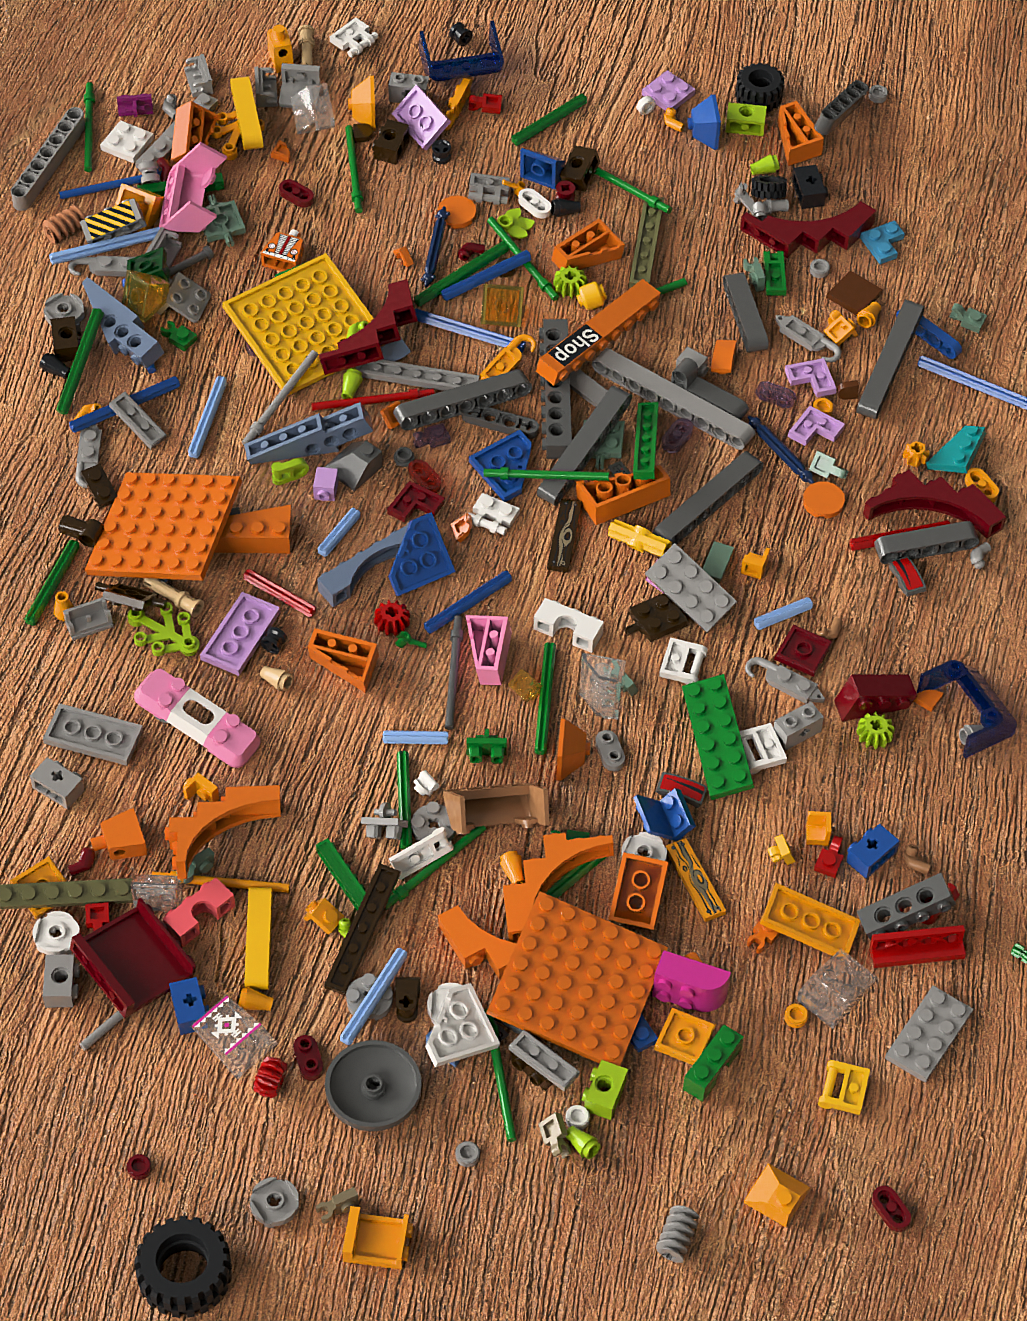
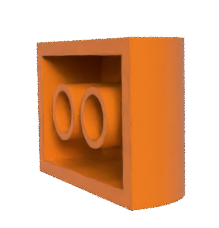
M623 852L608 920L654 930L660 911L670 865L669 862Z

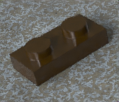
M99 463L82 470L81 476L98 508L101 509L113 504L117 494L101 464Z

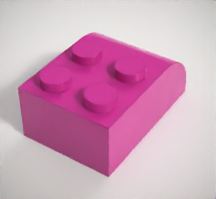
M664 950L655 971L652 996L662 1002L677 1004L683 1009L711 1012L724 1004L728 995L731 972Z

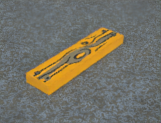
M684 838L666 845L667 854L704 922L725 915L726 909L688 840Z

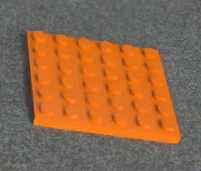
M126 472L117 497L104 523V530L95 544L86 565L85 571L87 575L203 581L241 487L242 480L240 476Z
M539 891L486 1014L600 1064L601 1060L620 1066L654 984L655 971L664 950L667 951L668 947Z

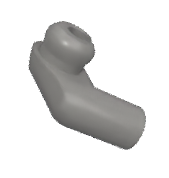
M168 94L167 98L164 99L162 109L169 117L175 120L177 97L174 94Z
M984 542L970 553L971 564H974L976 569L985 566L983 558L985 554L991 551L989 543Z

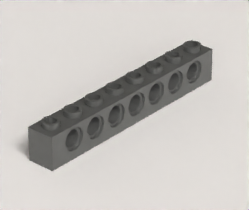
M543 319V327L539 328V340H543V343L539 344L540 355L546 354L568 337V319ZM540 375V386H544V390H541V402H545V406H541V418H545V422H542V434H546V438H542V450H546V459H559L572 441L570 376L565 381H560L553 386Z

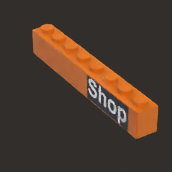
M644 279L640 280L540 357L536 372L553 386L560 381H565L571 372L578 371L585 361H590L599 350L603 351L608 346V343L612 340L616 341L621 333L625 330L629 331L635 322L643 320L649 311H654L659 305L658 300L661 292Z

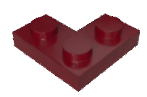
M409 480L387 508V514L403 522L408 520L415 509H419L427 514L432 512L433 517H435L445 504V497Z

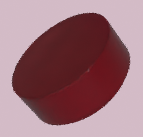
M136 1154L128 1160L127 1172L132 1179L143 1180L150 1175L152 1166L147 1156Z

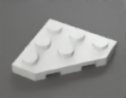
M471 983L450 989L425 1046L435 1067L496 1049L500 1045Z

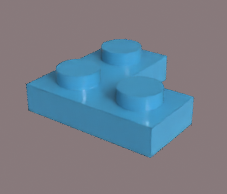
M894 220L862 232L860 239L878 263L883 264L897 258L898 252L891 243L904 239L905 233Z

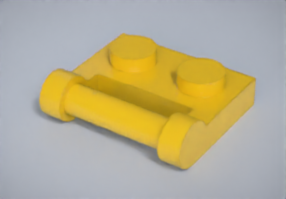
M835 1060L828 1061L826 1082L823 1095L819 1097L818 1105L824 1109L833 1108L860 1115L870 1069ZM843 1073L844 1079L839 1099L834 1098L832 1094L837 1074Z

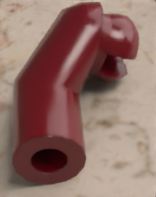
M160 157L157 163L162 169L160 180L163 182L167 181L172 167L165 157Z
M467 242L458 250L457 256L461 261H467L473 253L483 254L485 252V245Z

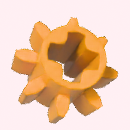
M917 441L906 444L903 458H907V465L918 467L921 464H926L930 452L925 450L926 444Z

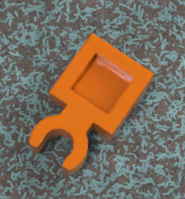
M759 921L753 928L754 934L749 936L747 940V946L750 947L752 943H758L759 946L756 953L759 954L764 950L765 942L772 945L781 933L761 925Z

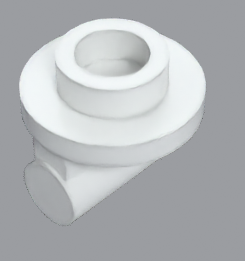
M426 770L422 771L419 777L414 780L416 784L414 789L423 797L425 795L431 796L433 791L439 788V784Z

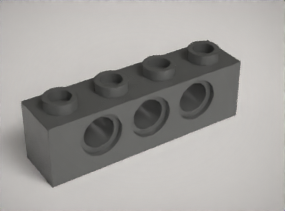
M939 873L858 910L857 914L866 935L871 941L872 934L904 931L912 924L924 922L934 914L950 910L952 906L956 905L947 881L942 873ZM933 897L930 902L924 903L927 898ZM911 907L910 911L903 913L905 908ZM890 916L887 922H882L885 917Z

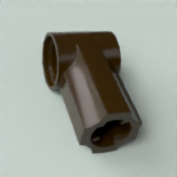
M66 515L61 518L58 530L59 533L79 539L87 547H94L104 530V525L95 519L84 521Z

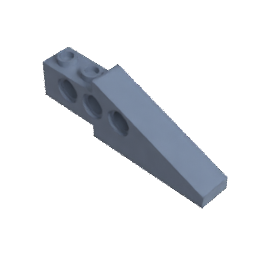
M87 277L82 282L93 309L99 308L104 312L100 326L114 354H117L119 351L125 356L128 354L136 365L139 366L141 364L148 369L165 353L159 342L143 330L145 327L138 315Z
M361 402L323 418L318 413L244 444L247 461L250 464H258L338 452L339 445L373 432L371 417Z

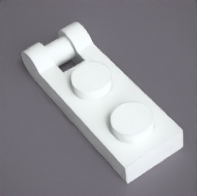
M444 827L434 830L431 835L389 858L392 867L401 871L400 880L454 849L452 842L448 841L446 837L447 832ZM439 841V847L435 848L434 843Z

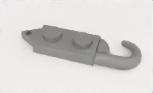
M98 255L97 257H83L71 260L68 269L71 274L80 276L81 273L74 270V267L76 265H89L90 272L96 276L126 277L127 260L134 257Z
M793 315L790 317L775 316V320L780 327L779 332L811 352L823 350L825 347L830 349L835 355L830 358L823 356L822 358L825 359V362L831 363L840 359L842 354L840 347L824 337V334Z
M96 424L80 432L75 479L77 484L83 488L88 487L81 476V471L99 464L102 430H99Z
M754 657L746 662L745 671L750 677H755L751 667L753 665H760L767 669L765 678L770 686L805 704L810 701L824 703L825 698L818 689L817 683L762 657Z

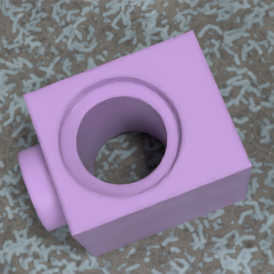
M317 467L313 484L314 500L335 502L338 487V469Z

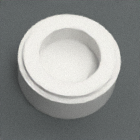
M645 96L638 102L636 109L641 115L649 114L654 109L656 102L651 96Z
M574 1105L566 1111L565 1121L568 1127L575 1126L583 1130L588 1126L590 1114L584 1106Z

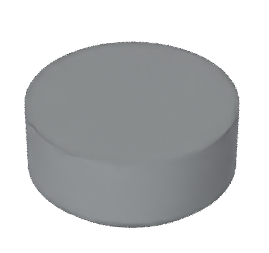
M874 85L869 89L868 97L872 102L883 103L887 100L888 90L886 87Z
M815 259L811 262L810 274L813 277L825 278L828 276L830 265L826 260Z
M470 1141L460 1143L455 1151L456 1161L463 1167H472L477 1164L480 1158L478 1146Z

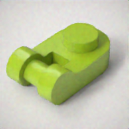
M294 458L284 463L275 462L271 466L273 473L272 482L275 485H282L302 478L308 473L309 466L303 458Z

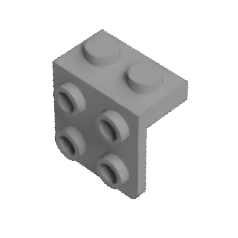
M282 63V86L279 106L316 109L321 85L320 66Z
M178 272L172 279L169 278V282L163 285L162 288L165 290L156 298L155 302L157 305L154 311L161 315L170 307L191 322L196 323L200 319L211 294Z

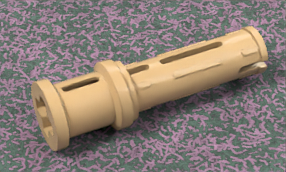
M302 25L298 28V35L300 36L298 46L301 49L302 65H313L314 28L310 25Z
M144 579V586L171 600L176 608L186 610L190 616L195 618L202 612L204 601L193 598L189 592L177 590L160 579Z

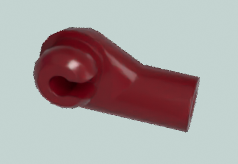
M84 847L81 850L79 861L67 866L71 877L92 868L96 857L95 851L92 848Z

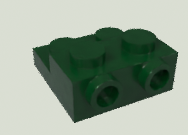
M164 247L127 260L126 284L133 295H141L151 288H160L169 282L170 269L166 264L167 252Z

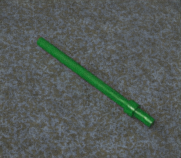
M88 82L86 83V93L84 94L85 172L92 171L93 105L95 104L93 83Z
M347 125L345 132L352 182L351 199L354 203L355 212L359 214L363 212V193L360 190L353 127Z
M597 168L596 175L642 199L650 207L660 209L667 214L671 213L672 207L662 202V199L659 197L651 196L602 168Z
M494 217L488 218L487 222L505 241V244L508 245L514 255L522 252ZM531 261L523 264L538 282V287L543 292H546L553 301L558 300L559 295L552 288V283L541 275Z
M510 467L484 469L483 472L484 477H500V480L533 478L609 481L610 478L609 472L510 469Z
M486 826L475 827L469 834H466L453 845L454 849L431 862L403 886L399 885L395 888L385 910H388L396 902L403 901L408 897L411 890L486 831Z
M487 1015L498 1038L500 1036L498 1025L495 1024L494 1017ZM499 1046L491 1050L507 1142H514L517 1138Z

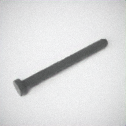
M208 245L202 248L203 251L169 268L170 277L205 258L208 260L214 258L213 251Z

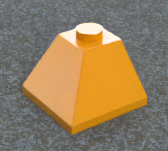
M369 76L351 90L352 98H348V110H352V118L361 124H369L373 131H376L374 76Z
M122 183L115 206L121 204L126 199L134 198L139 204L147 226L136 231L140 232L150 229L161 214L164 197L151 191Z
M768 1163L745 1198L744 1203L787 1227L811 1187Z

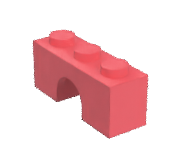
M215 877L212 881L204 883L194 895L186 897L176 909L168 911L163 918V922L166 924L171 936L177 938L183 948L200 934L199 922L195 917L200 913H210L219 920L235 907L234 894Z

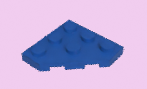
M518 430L469 456V463L502 501L507 502L522 494L525 478L500 480V477H484V469L510 467V469L527 470L532 442L521 430Z
M432 512L411 520L388 576L396 596L456 572Z

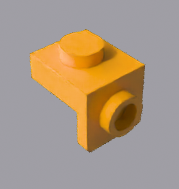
M326 898L318 901L313 900L305 909L307 913L303 917L305 921L311 919L324 932L330 934L339 924V920L344 918V915Z

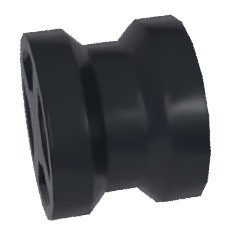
M458 22L451 27L449 36L452 40H456L459 46H465L472 39L473 33L463 23Z
M443 139L436 140L432 144V159L438 164H446L451 160V143Z
M269 627L266 632L267 636L262 638L260 644L267 652L278 654L281 650V645L287 641V635L277 627Z

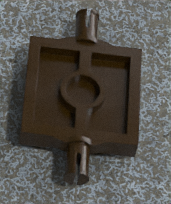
M97 582L95 585L96 591L103 592L102 599L108 600L112 605H127L129 609L134 611H142L149 606L165 609L167 605V600L158 598L159 594L121 583L108 585Z
M663 593L630 607L629 615L635 623L624 627V631L627 636L639 631L652 642L688 626V620L682 613L683 610Z

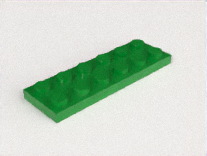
M718 675L682 686L711 800L755 788L725 675Z

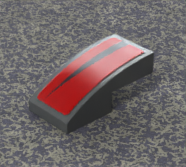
M908 556L889 561V569L898 579V587L907 597L927 591L918 569Z
M662 772L655 792L665 797L674 788L680 789L686 803L699 808L702 805L707 786L683 776Z

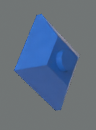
M716 94L709 96L691 110V118L687 120L688 129H691L693 138L714 150H718L721 126Z
M522 148L520 150V177L555 190L556 185L562 180L560 173L562 168L565 167V161L548 154Z

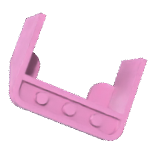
M200 142L172 167L167 178L159 227L172 232L199 233L204 231L207 225L217 218V214L202 207L205 188L209 184L212 185L216 179L215 170L227 159L226 155Z

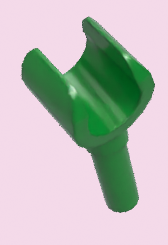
M407 631L401 632L397 636L398 640L395 642L396 646L400 648L405 647L407 644L425 649L427 647V643L411 638Z

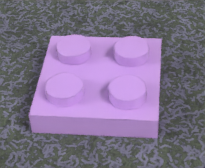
M667 70L642 89V96H651L655 100L656 105L665 111L668 107L676 110L695 95L696 89Z

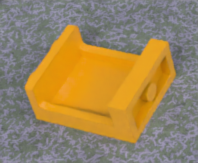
M350 1206L342 1250L343 1262L402 1270L403 1261H408L410 1246H406L407 1238H412L413 1223H409V1214H404L403 1219L361 1214L360 1207Z

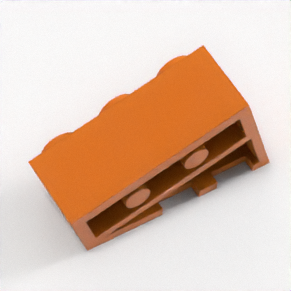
M192 101L176 108L171 160L178 163L200 142L208 145V139L213 134L214 126L221 116Z
M794 101L780 106L778 126L787 165L790 166L822 155L824 138L814 129L813 122L800 104Z
M599 218L554 246L551 260L559 269L561 267L568 268L570 265L571 268L578 266L580 270L621 259L625 244Z
M314 628L308 644L310 659L366 693L379 657L377 644Z

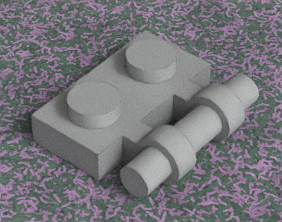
M471 173L468 199L476 200L478 203H482V201L493 202V205H499V203L507 204L509 186L503 185L502 181H510V178Z

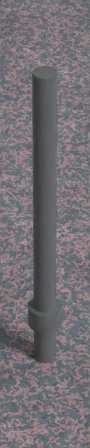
M461 616L454 617L453 630H451L450 634L452 648L445 729L452 730L454 727L460 645L464 635L462 631L463 617Z

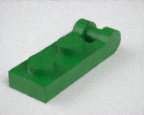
M763 251L766 296H786L784 252L770 253V251Z

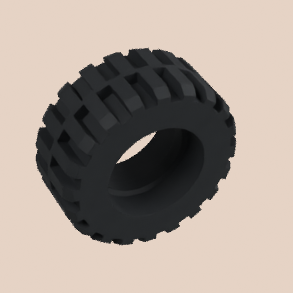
M180 1216V1220L173 1221L172 1217L166 1219V1224L162 1226L160 1223L153 1226V1233L147 1232L142 1238L143 1244L140 1243L138 1245L134 1264L137 1282L143 1298H147V1302L152 1308L158 1306L160 1313L167 1315L168 1312H172V1317L180 1318L181 1314H187V1318L194 1317V1312L200 1311L203 1314L209 1311L208 1306L210 1304L216 1306L220 1302L219 1295L224 1296L228 1291V1283L231 1282L232 1278L230 1251L228 1243L224 1241V1235L220 1230L215 1231L214 1225L210 1222H206L204 1225L202 1219L198 1217L188 1220L187 1216ZM177 1252H196L207 1260L204 1272L189 1282H172L160 1273V1268L164 1261Z

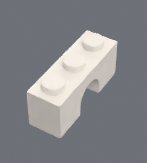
M545 598L534 615V630L553 637L558 629L570 628L574 631L572 645L590 653L593 652L603 635L604 621L597 617L586 615L577 609L564 606L555 600L552 601Z

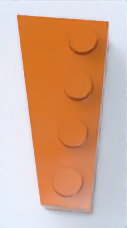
M661 465L655 466V479H633V473L623 474L621 472L614 474L615 477L609 478V481L594 480L585 483L584 480L576 481L577 500L582 502V507L596 525L671 496L670 477Z
M291 504L230 515L214 553L290 554L292 532Z

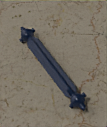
M444 206L435 215L437 220L424 269L425 273L420 279L421 282H424L425 287H428L436 278L433 274L436 270L446 227L445 220L450 215V212H447Z
M749 415L748 424L753 429H756L757 434L795 474L800 475L803 482L813 484L812 472L805 469L804 464L766 425L762 424L758 417Z

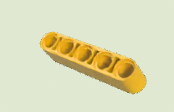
M249 76L231 78V92L244 150L263 148L262 132Z
M249 887L245 989L250 987L254 990H269L273 905L272 887Z

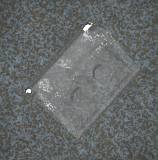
M582 653L580 696L596 716L618 720L623 701L626 661Z

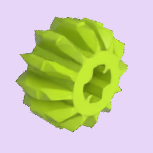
M570 265L568 268L561 267L560 271H556L553 285L556 288L557 294H562L563 298L569 296L572 299L574 295L580 294L579 288L587 284V276H585L584 270L578 269V266L575 268H571Z
M876 711L873 716L867 713L864 718H861L856 730L859 742H866V748L871 745L875 750L878 746L885 748L887 743H891L895 728L892 726V719H886L885 713L882 716H878Z

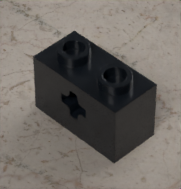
M809 165L793 168L792 184L801 209L824 206L825 198L828 197L827 186L823 185V176L818 171L817 166Z

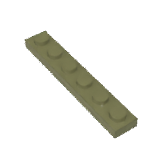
M645 201L643 203L631 269L630 288L642 279L650 284L662 217V210L650 207Z
M133 878L0 885V910L83 906L85 904L109 902V904L134 903Z

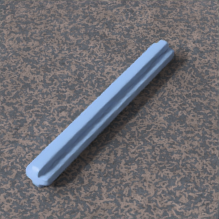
M216 377L188 450V455L191 458H198L227 385L226 377Z
M401 948L395 950L340 1035L342 1043L346 1045L353 1043L407 959V951Z

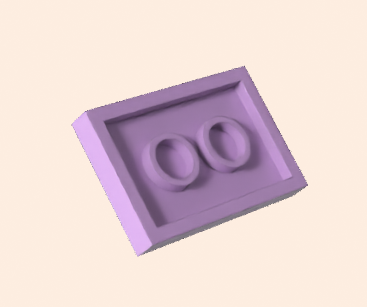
M418 85L414 86L391 113L398 122L409 125V134L426 151L451 123L450 119Z

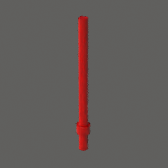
M415 388L409 389L407 392L313 402L311 405L312 411L349 407L359 402L362 405L401 400L412 401L435 393L434 388L424 390Z

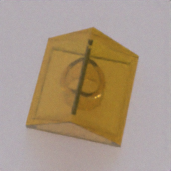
M484 283L481 324L521 327L524 287Z

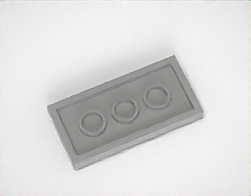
M676 543L645 573V576L706 633L737 604V601Z
M59 703L43 737L44 744L127 766L143 732V725Z
M932 986L886 1053L885 1059L926 1083L972 1015L974 1009L937 987Z

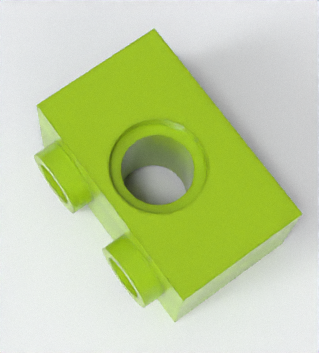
M729 102L725 132L763 136L767 106Z
M601 1060L598 1068H593L590 1076L592 1084L590 1088H585L582 1096V1101L585 1102L584 1107L589 1113L609 1120L612 1119L627 1082L628 1069ZM601 1087H606V1088H608L609 1090H608V1091H601V1090H599V1088H601Z

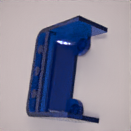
M494 20L490 21L489 43L492 52L482 55L431 61L424 31H420L419 52L425 75L434 81H446L500 72L504 66V59Z
M950 660L921 673L917 693L924 690H935L947 683L957 681L981 713L980 722L984 728L967 736L963 751L964 758L1015 734L1017 721L976 668L958 660Z

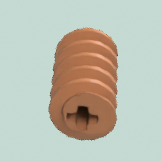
M71 205L69 209L66 208L63 212H58L56 216H51L49 220L43 221L44 233L50 242L55 244L54 237L59 241L62 240L61 233L68 237L67 230L75 233L74 226L78 230L82 229L80 221L84 220L86 216L76 205Z

